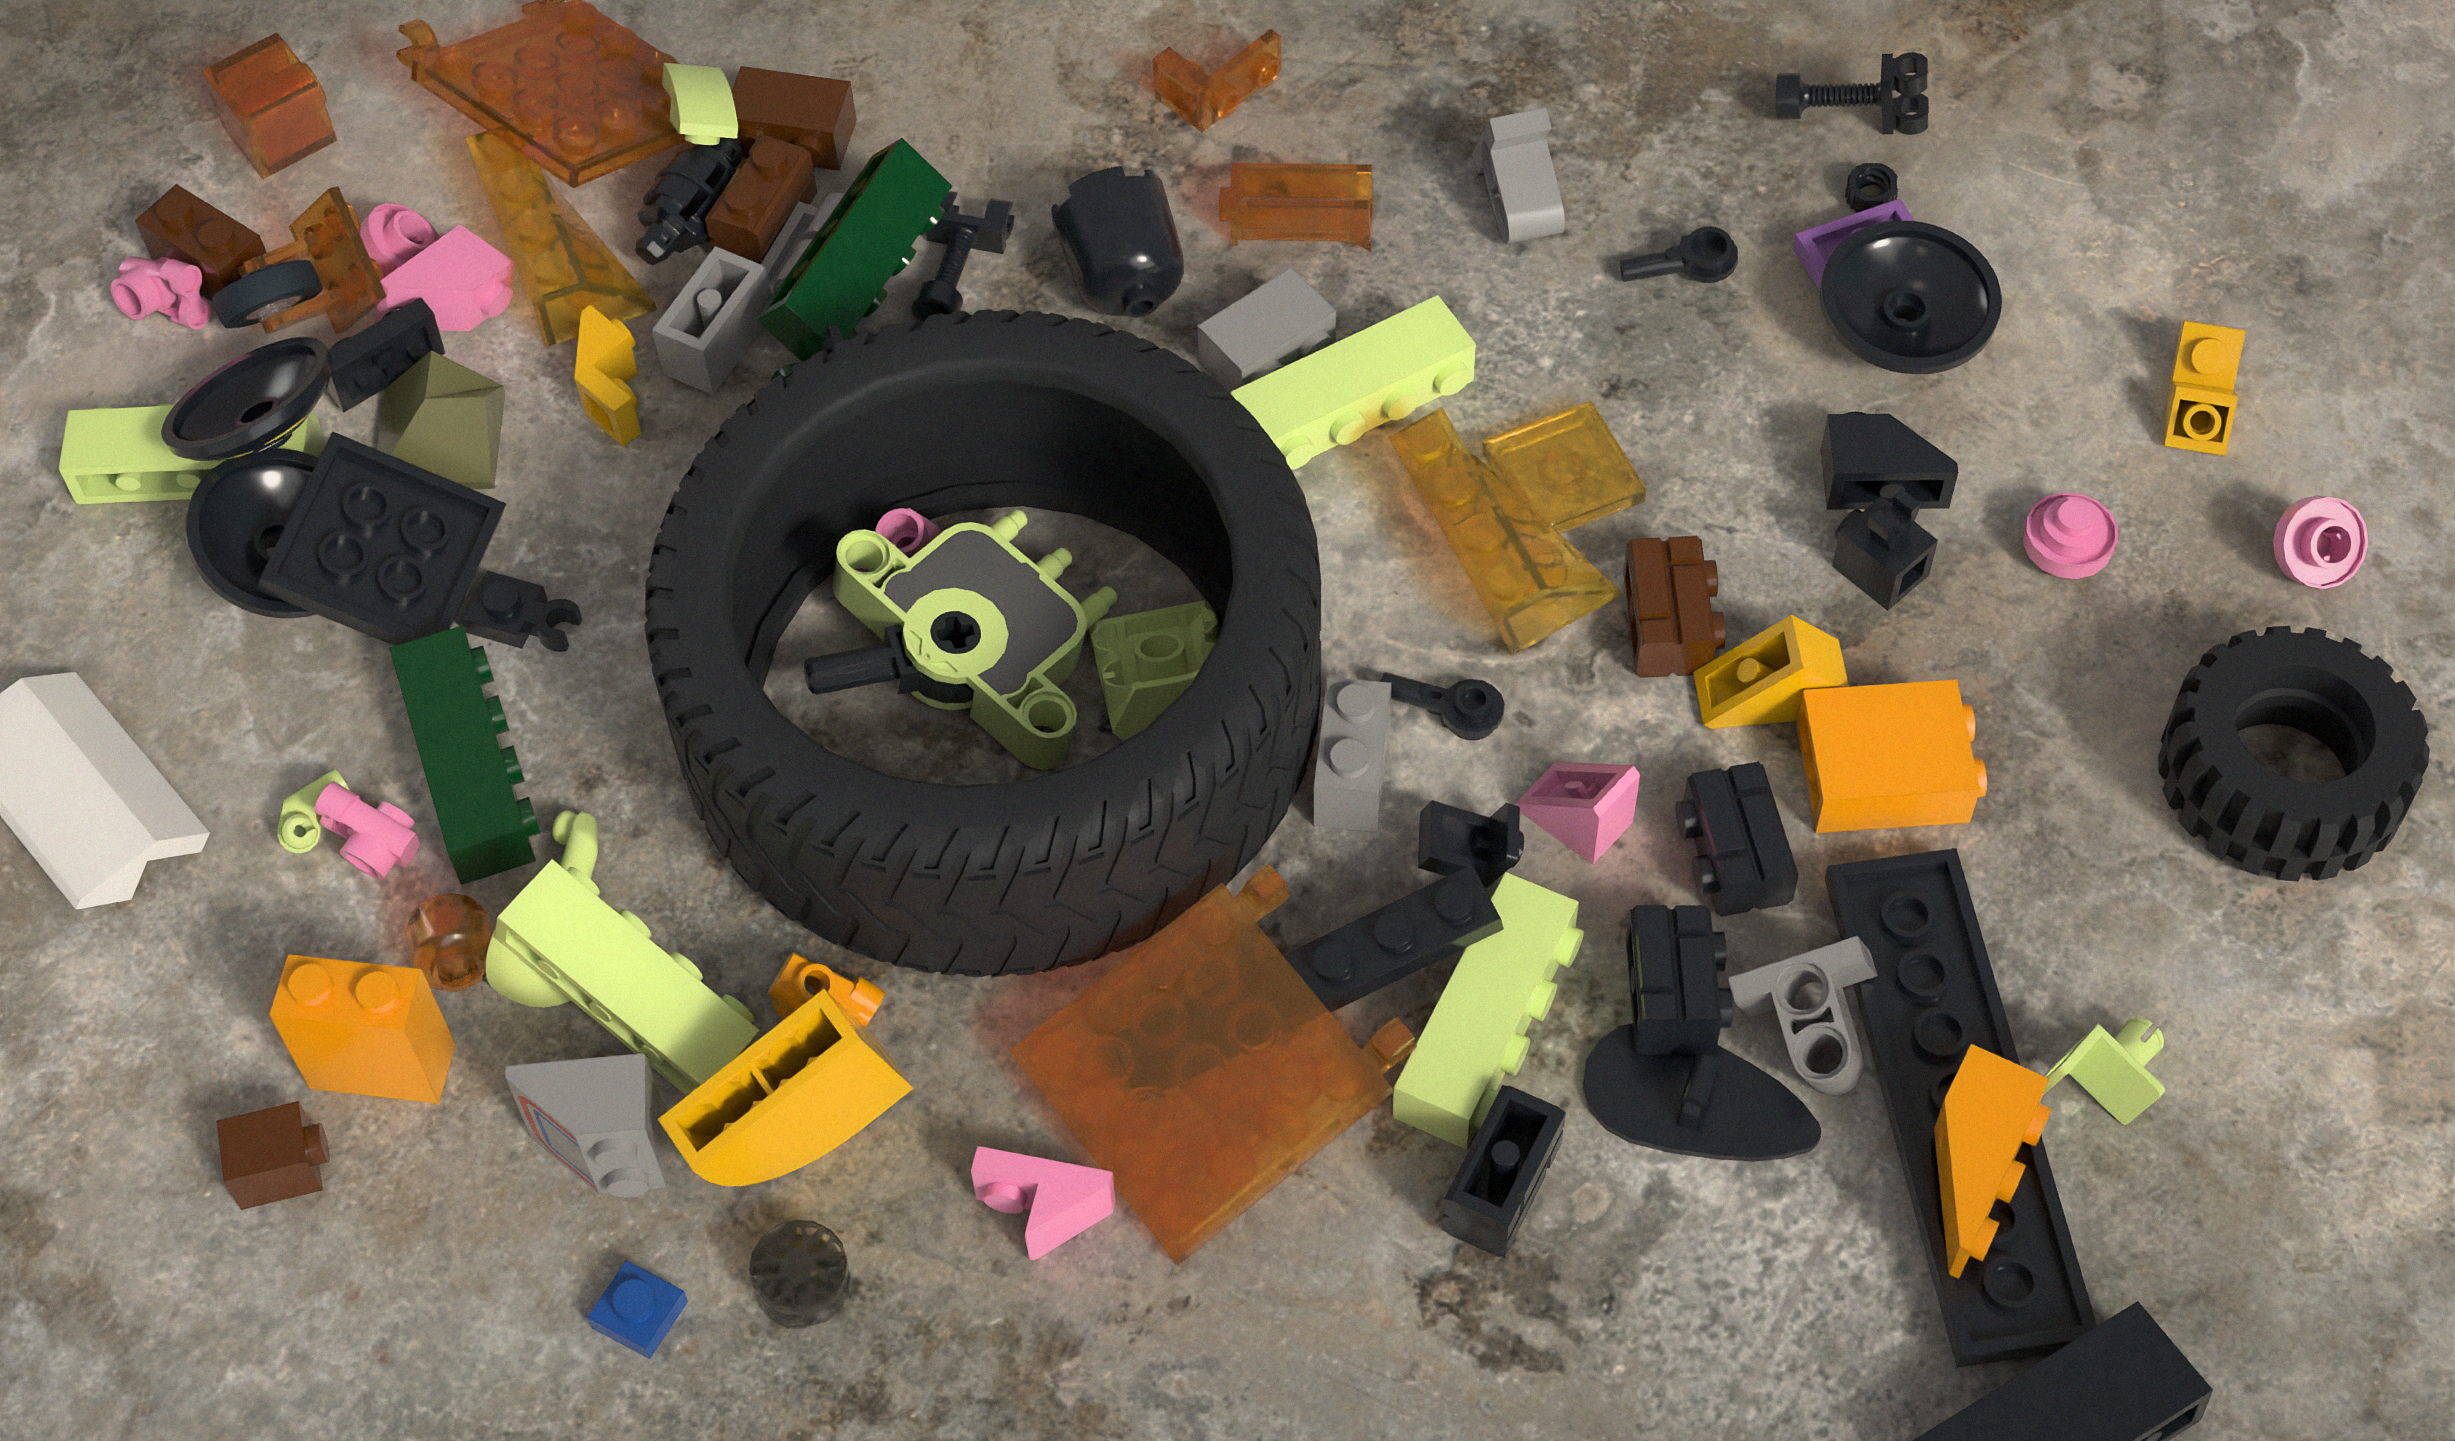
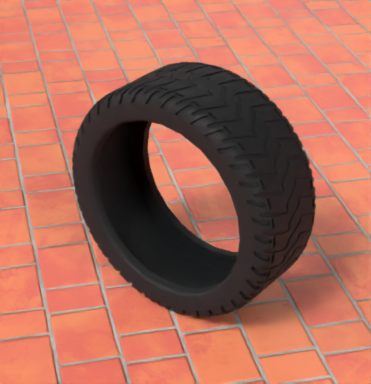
M991 309L977 310L973 315L966 311H957L945 315L940 313L929 315L925 322L914 318L903 320L899 324L892 323L880 327L878 334H872L869 331L858 334L855 338L845 339L835 344L834 350L829 353L822 350L813 354V357L805 362L802 360L792 367L793 372L785 377L780 374L771 380L772 383L767 387L759 389L754 394V399L747 405L743 403L735 410L736 413L730 419L727 418L720 426V431L715 437L711 436L704 444V450L701 454H697L689 471L685 473L680 481L679 492L675 491L660 526L662 532L657 534L654 541L648 569L651 575L646 579L645 615L648 620L645 622L644 627L649 657L653 665L651 667L681 772L684 780H686L699 819L706 822L705 829L720 854L724 858L731 860L733 869L753 891H760L764 895V899L792 921L795 919L799 920L804 924V928L835 945L839 942L846 946L845 949L862 954L879 962H891L893 966L913 968L916 971L926 973L941 972V975L951 976L962 974L966 975V977H985L987 975H991V977H1004L1009 974H1016L1018 976L1032 975L1039 971L1044 973L1054 971L1063 966L1073 967L1087 963L1090 960L1101 959L1112 952L1117 953L1131 948L1137 943L1151 938L1159 931H1164L1186 918L1228 885L1260 852L1262 846L1268 841L1283 820L1306 774L1307 763L1310 760L1318 731L1321 697V572L1317 535L1309 508L1306 505L1305 495L1290 466L1287 464L1285 456L1256 418L1222 385L1205 372H1200L1187 360L1181 359L1177 354L1165 348L1160 349L1153 342L1145 338L1140 339L1132 333L1123 330L1115 331L1108 325L1099 322L1092 323L1082 318L1074 317L1069 320L1065 316L1055 313L1043 314L1040 311H1026L1023 314H1019L1015 310L1001 309V311H993ZM1019 506L1085 516L1136 536L1178 566L1215 610L1222 627L1219 638L1192 684L1147 728L1088 762L1025 781L953 786L886 775L824 748L779 713L763 690L778 640L809 593L834 572L836 551L840 540L848 533L856 530L865 529L876 532V526L882 516L891 510L899 508H911L928 520L961 510Z

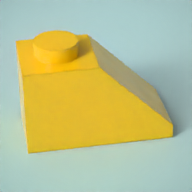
M1792 614L1693 672L1703 725L1710 729L1797 721L1803 690L1849 687L1839 639Z

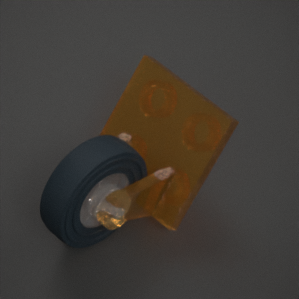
M339 186L327 189L289 226L295 240L294 242L243 262L244 266L237 268L241 279L220 290L213 296L212 300L219 320L228 329L261 323L265 333L271 334L296 323L327 313L335 333L339 334L350 329L384 300L387 295L380 282L384 278L383 272L377 261L369 257L360 236L358 215L353 206L345 202Z

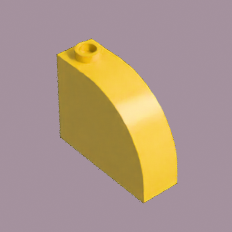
M823 989L659 1117L658 1121L692 1171L710 1183L720 1186H745L786 1175L819 1159L853 1137L914 1088L880 1041L832 995Z

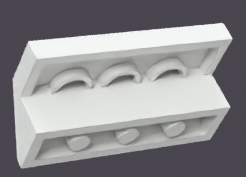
M76 672L20 678L0 693V816L75 909L131 900L147 861L202 852L210 832Z

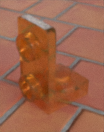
M1273 29L1268 30L1209 76L1197 62L1186 60L1168 47L1153 58L1155 98L1203 133L1218 120L1232 115L1239 104L1257 90L1266 88L1274 82L1282 68L1281 35Z

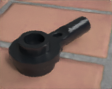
M1711 226L1696 229L1690 235L1682 236L1680 246L1670 247L1665 252L1620 259L1622 280L1627 282L1684 272L1693 280L1702 283H1715L1726 279L1734 272L1738 264V249L1729 234L1724 230Z
M1384 672L1381 682L1391 683V700L1424 708L1429 713L1441 716L1442 727L1449 728L1456 736L1462 739L1475 741L1486 738L1498 728L1503 720L1505 706L1503 697L1492 684L1483 680L1467 679L1459 681L1446 689Z

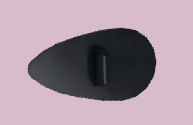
M1633 1023L1619 1026L1599 1039L1586 1059L1582 1088L1590 1112L1605 1130L1629 1143L1673 1154L1718 1160L1757 1162L1786 1159L1804 1154L1815 1149L1820 1142V1124L1797 1096L1780 1081L1717 1045L1716 1051L1711 1055H1680L1678 1051H1673L1670 1055H1639L1635 1051Z

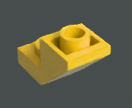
M589 305L581 311L574 375L584 414L622 447H625L642 434L635 408L638 406V400L626 384L639 374L632 350L636 345L631 332L617 318L608 320L593 306Z
M2182 319L2170 377L2164 446L2226 456L2238 395L2234 392V385L2246 332L2244 328Z

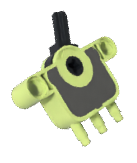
M1014 509L1007 516H1001L989 527L974 522L956 524L944 530L910 559L888 539L875 531L865 529L852 531L845 535L837 546L832 584L834 595L845 608L883 640V644L808 658L804 662L806 685L812 694L819 695L893 680L898 695L911 692L914 697L931 707L946 710L971 708L970 717L1022 763L1030 768L1039 770L1053 769L1062 764L1068 756L1077 717L1075 704L1058 687L1072 675L1078 666L1085 632L1108 613L1109 608L1117 602L1118 595L1112 587L1104 586L1097 593H1092L1079 604L1072 595L1055 582L1062 575L1063 570L1072 563V555L1066 548L1060 547L1034 564L1010 543L1018 535V532L1027 525V516L1019 509ZM863 568L868 569L871 572L864 573L856 571L854 569ZM1046 726L1053 729L1055 732L1045 733L1037 730L1034 727Z

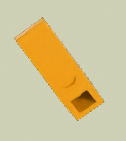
M1973 1044L1970 1045L1950 1086L1934 1128L1949 1275L1957 1279L1960 1278L1969 1256L1983 1261L2000 1222L1988 1217L1996 1198L2010 1203L2026 1167L2025 1164L2014 1160L2022 1142L2036 1147L2052 1111L2051 1108L2040 1104L2049 1078Z

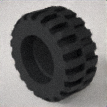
M2290 626L2267 627L2262 636H2258L2255 630H2249L2231 636L2228 646L2225 643L2213 646L2202 655L2199 665L2191 667L2183 680L2161 738L2163 745L2158 755V772L2166 780L2162 790L2168 805L2173 810L2180 808L2183 810L2178 820L2179 823L2193 838L2199 834L2208 841L2205 849L2223 861L2225 856L2228 855L2242 862L2240 870L2258 876L2262 869L2276 872V880L2298 882L2302 873H2310L2312 880L2318 881L2337 877L2342 866L2346 871H2354L2367 864L2374 852L2383 851L2394 838L2423 782L2422 776L2428 767L2430 748L2425 738L2429 731L2425 717L2420 709L2412 710L2417 699L2404 680L2396 683L2391 678L2394 671L2393 668L2378 655L2374 659H2370L2360 652L2361 644L2344 637L2342 643L2326 638V630L2306 627L2304 633H2293ZM2262 724L2284 725L2302 730L2320 740L2335 754L2345 771L2346 777L2320 783L2302 782L2283 777L2263 766L2248 752L2238 735V731Z

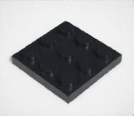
M332 431L260 577L258 591L394 646L449 630L454 624L499 525L506 503Z

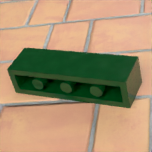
M903 138L872 155L756 318V321L799 360L804 362L813 357V354L822 351L826 330L829 326H838L842 340H850L857 337L856 335L859 333L854 328L862 317L870 316L887 297L888 291L883 288L890 276L899 274L914 258L916 250L912 247L914 241L919 235L922 236L930 231L943 216L945 210L940 204L952 188V185Z
M462 625L390 647L389 650L446 849L460 884L463 885L536 862L529 837L541 834L530 797L518 800L514 785L525 782V778L514 745L502 749L499 734L508 732L510 729L499 695L489 698L486 696L483 685L495 680L484 646L472 649Z

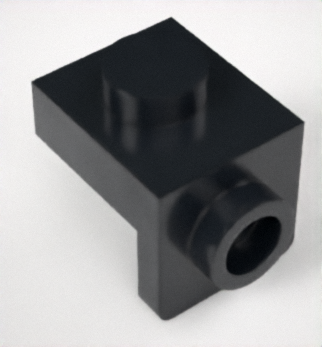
M1432 800L1420 811L1418 868L1449 876L1467 866L1473 865L1485 888H1488L1507 870L1515 867L1523 853L1524 834L1522 831H1519L1520 807L1506 802L1492 816L1486 817Z

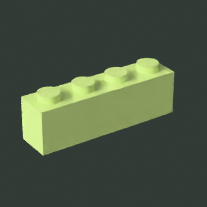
M1437 295L1233 390L1230 394L1256 418L1285 456L1291 470L1305 465L1312 457L1339 444L1347 445L1356 441L1363 433L1383 423L1405 418L1415 408L1442 395L1449 396L1459 392L1467 383L1474 381L1476 343Z
M159 404L150 407L128 408L98 407L95 409L68 410L58 469L76 504L191 499L201 480L213 468L225 460L195 461L178 457L169 450L162 439L161 430L166 417L175 405ZM314 409L309 417L292 432L291 438L279 447L280 449L296 450L320 458L324 434Z
M551 859L497 917L494 935L497 940L635 1054L645 1053L649 1065L686 1096L755 1043L760 1030L752 1024L755 1021L752 1013L740 1001L727 994L720 998L701 982L703 979L702 973L689 959L677 952H672L668 955L649 939L651 937L650 930L637 916L624 909L617 913L598 897L600 894L598 887L586 874L574 867H569L566 871Z
M1505 872L1491 899L1502 920L1504 929L1466 947L1394 1086V1119L1466 1150L1477 1128L1482 1126L1498 1094L1496 1090L1505 1072L1513 1076L1518 1073L1530 1045V1038L1524 1036L1532 1018L1540 1021L1545 1019L1557 991V984L1551 981L1559 965L1568 968L1572 965L1584 935L1583 930L1576 928L1578 901Z

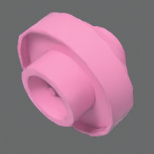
M392 203L376 206L364 219L358 231V241L363 254L370 261L372 267L385 277L440 238L432 225L416 211L403 205Z
M2062 492L2046 496L2034 504L2027 516L2023 529V546L2028 557L2041 570L2060 578L2080 579L2095 575L2107 566L2118 542V526L2112 513L2099 501L2079 493Z
M2319 495L2300 499L2286 509L2277 523L2273 539L2275 560L2284 575L2297 584L2321 589L2339 586L2354 576L2365 559L2368 546L2366 524L2358 510L2345 500Z

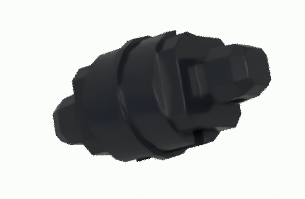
M720 137L719 144L717 145L698 144L689 150L677 152L668 166L659 171L654 178L655 183L643 198L644 206L637 213L639 222L645 228L636 241L635 251L647 264L653 266L666 260L674 251L682 253L695 245L703 244L707 240L709 234L705 218L736 172V168L744 156V144L738 138Z

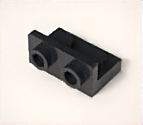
M420 297L403 308H396L388 312L382 320L352 337L339 340L330 348L329 352L333 357L334 363L326 391L343 413L384 390L431 350L440 355L446 354L434 312Z

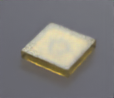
M1592 400L1483 440L1482 454L1535 543L1645 502L1646 487Z

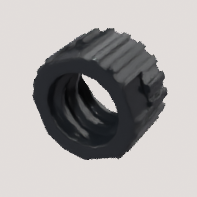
M1863 163L1856 166L1851 171V174L1848 175L1845 192L1847 204L1858 213L1897 200L1898 176L1894 173L1893 169L1882 163ZM1869 185H1877L1884 192L1880 195L1871 196L1860 190Z

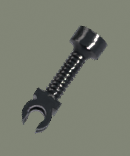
M1915 52L1904 53L1896 58H1893V53L1882 54L1881 82L1876 83V85L1874 83H1870V85L1865 83L1863 86L1862 83H1859L1857 86L1856 83H1853L1851 86L1849 83L1846 86L1845 84H1841V86L1839 84H1835V86L1830 84L1829 87L1827 84H1824L1823 87L1821 84H1818V86L1812 84L1810 86V84H1806L1802 80L1801 73H1778L1776 79L1777 120L1801 119V114L1806 108H1810V106L1816 107V105L1818 107H1822V105L1827 107L1829 104V107H1833V105L1835 107H1839V105L1844 107L1846 104L1847 107H1850L1852 104L1853 107H1856L1857 104L1858 106L1863 104L1864 106H1868V104L1874 106L1875 104L1882 108L1883 135L1893 134L1895 129L1907 135L1922 133L1928 128L1929 98L1921 94L1927 89L1928 59L1924 55ZM1907 73H1916L1914 75H1906ZM1894 90L1902 95L1894 98ZM1916 112V114H1913V115L1906 114V113Z
M948 192L940 204L945 210L943 216L926 233L927 241L947 244V248L935 280L923 282L918 288L911 307L915 318L925 322L929 315L940 313L945 315L961 311L963 298L956 288L970 249L999 254L1004 253L1006 240L1009 239L1014 225L1015 215H1009L1014 202L991 198L985 211V217L979 218L959 214V206L953 205L958 192Z

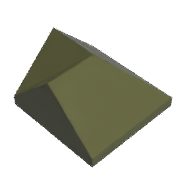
M431 350L385 388L376 449L470 489H494L505 401L504 387Z

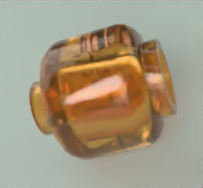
M448 893L436 895L421 902L409 913L404 925V937L411 968L422 969L431 988L451 992L463 991L476 985L486 976V956L493 930L489 915L479 901L461 894Z

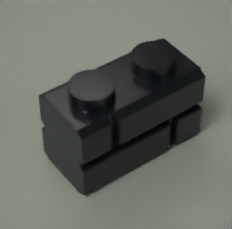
M1757 761L1730 766L1725 771L1718 768L1696 772L1687 777L1684 799L1677 801L1675 805L1677 825L1683 840L1691 838L1694 840L1698 856H1694L1692 859L1695 885L1700 895H1711L1716 915L1719 914L1720 917L1749 912L1752 908L1756 907L1758 910L1788 905L1793 901L1799 874L1764 765Z
M1636 905L1633 909H1630L1625 939L1635 1051L1639 1055H1670L1673 1051H1678L1680 1055H1711L1717 1049L1721 1028H1731L1733 1005L1731 989L1719 988L1717 972H1724L1726 968L1727 950L1725 933L1713 932L1711 911L1706 905H1676L1673 909H1668L1666 905Z
M1502 1085L1444 1198L1442 1230L1448 1233V1235L1497 1257L1505 1258L1546 1177V1170L1551 1167L1562 1144V1129L1565 1124L1566 1112L1556 1105L1510 1085Z

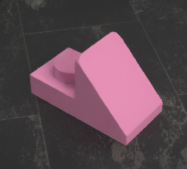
M977 1146L971 1168L976 1200L984 1201L990 1208L1004 1213L1015 1214L1022 1212L1024 1209L1031 1210L1025 1232L1029 1260L1040 1258L1113 1213L1116 1199L1112 1171Z

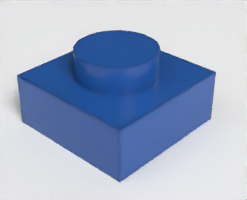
M626 1260L587 1316V1319L592 1329L650 1359L688 1303L684 1290Z

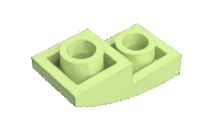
M664 63L662 86L671 97L669 121L678 133L685 134L686 141L701 145L719 144L720 137L737 138L738 122L734 100L728 81L721 68Z

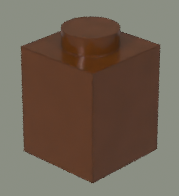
M299 1101L216 1121L223 1181L241 1210L323 1190L320 1165L330 1162L326 1134L321 1123H310Z

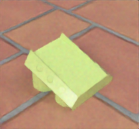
M1205 600L1097 621L1088 629L1112 732L1125 741L1144 730L1192 684L1219 638L1215 614Z

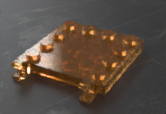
M536 0L522 5V13L527 18L444 47L439 45L430 25L421 19H415L399 25L398 31L407 36L412 45L397 50L396 57L403 65L412 68L411 79L572 188L686 142L685 134H679L669 121L671 97L662 86L663 64L680 63L673 56L661 52L636 36L635 32L631 29L623 27L605 16L588 2L582 0H571L565 2V0Z
M1270 864L1254 874L1235 897L1223 883H1220L1010 1050V1053L1102 1170L1112 1171L1113 1182L1116 1188L1178 1266L1393 1093L1392 1087L1382 1075L1408 1057L1418 1047L1413 1041L1415 1037L1398 1017H1395L1378 1030L1363 1049H1360L1260 929L1256 922L1275 910L1291 896L1290 892L1286 889L1287 884Z

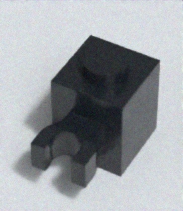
M1902 489L1893 496L1892 503L1881 496L1863 512L1859 509L1853 510L1842 520L1835 532L1837 545L1832 567L1887 611L1929 576L1938 539L1915 522L1920 503Z

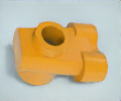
M792 952L786 959L768 991V995L772 997L773 1006L777 1014L783 1020L814 997V995L806 990L805 982L814 989L816 994L825 989L865 1027H867L868 1022L878 1009L885 995L884 990L861 976H858L853 982L831 971L827 966L817 964L795 952Z

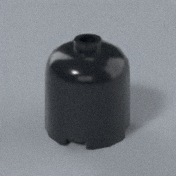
M1115 166L1092 172L1068 186L1071 197L1061 206L1054 204L1051 208V216L1055 232L1079 294L1089 306L1102 314L1133 318L1151 314L1159 305L1175 293L1184 275L1183 251L1162 180L1153 171L1148 169L1144 170L1143 177L1125 176L1123 167Z

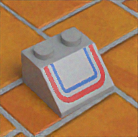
M645 1053L506 1066L505 1079L531 1138L598 1194L609 1193L615 1197L632 1198L645 1194L648 1189L667 1188V1132L658 1121V1118L665 1114L666 1111Z

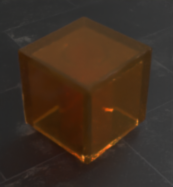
M277 32L201 70L223 129L262 179L338 141L325 106L327 99L317 77L305 62H300Z

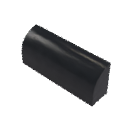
M2139 1301L1913 1441H2169L2201 1421L2213 1389Z

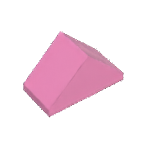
M1554 762L1515 805L1520 807L1521 814L1594 865L1633 823L1640 774L1634 765Z

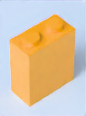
M1957 679L1803 690L1796 727L1815 833L1970 823L1977 798L1986 795L1987 776L1983 759H1974L1970 742H1973L1975 737L1974 712L1971 704H1962Z
M288 954L269 1016L309 1089L435 1104L440 1103L456 1044L422 969Z

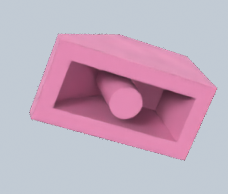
M459 224L379 281L376 323L382 320L388 312L396 308H403L421 297L434 312L439 331H471L487 318L499 316L509 305L513 295L511 282L514 261Z

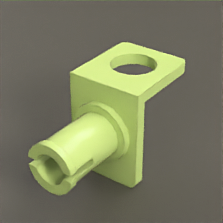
M2133 1017L2127 1020L2115 1038L2100 1024H2097L2063 1054L2044 1075L2049 1078L2044 1094L2069 1073L2121 1124H2129L2165 1092L2164 1086L2144 1068L2163 1048L2164 1038L2162 1032L2157 1028L2145 1042H2142L2140 1037L2153 1024L2142 1017Z

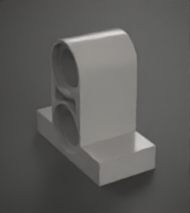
M1546 107L1490 118L1472 153L1477 176L1483 174L1485 176L1499 234L1505 245L1560 234L1565 229L1563 203L1546 140L1552 130Z
M1858 936L1728 978L1735 1003L1749 1017L1776 1009L1791 1061L1796 1071L1817 1091L1830 1096L1844 1095L1853 1090L1861 1081L1865 1070L1864 1056L1843 987L1877 977L1878 975L1869 949ZM1812 982L1823 984V995L1816 1006L1806 1010L1795 1009V996L1802 986ZM1829 1045L1841 1046L1843 1057L1839 1066L1830 1073H1815L1813 1062L1816 1054L1822 1048Z

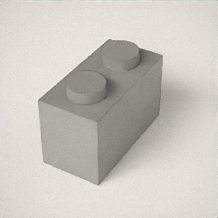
M716 246L713 248L652 329L663 375L714 396L764 328L756 321V318L772 297L765 266Z
M1291 267L1197 326L1199 363L1230 393L1336 343V310Z
M1327 677L1314 780V827L1378 832L1390 730L1391 683Z

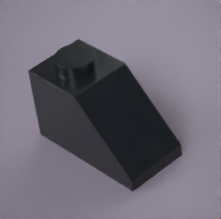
M1855 411L1845 414L1827 415L1820 450L1827 510L1866 509L1881 496L1892 503L1893 496L1901 489L1920 503L1919 509L1950 508L1959 473L1958 464L1955 460L1889 413L1866 414Z

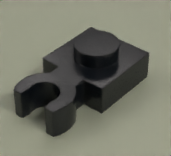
M487 570L461 621L465 632L520 649L523 648L529 635L539 637L541 643L547 649L564 652L569 647L564 631L554 629L553 627L561 622L580 626L582 617L579 607L570 600L554 599L548 601L544 586Z

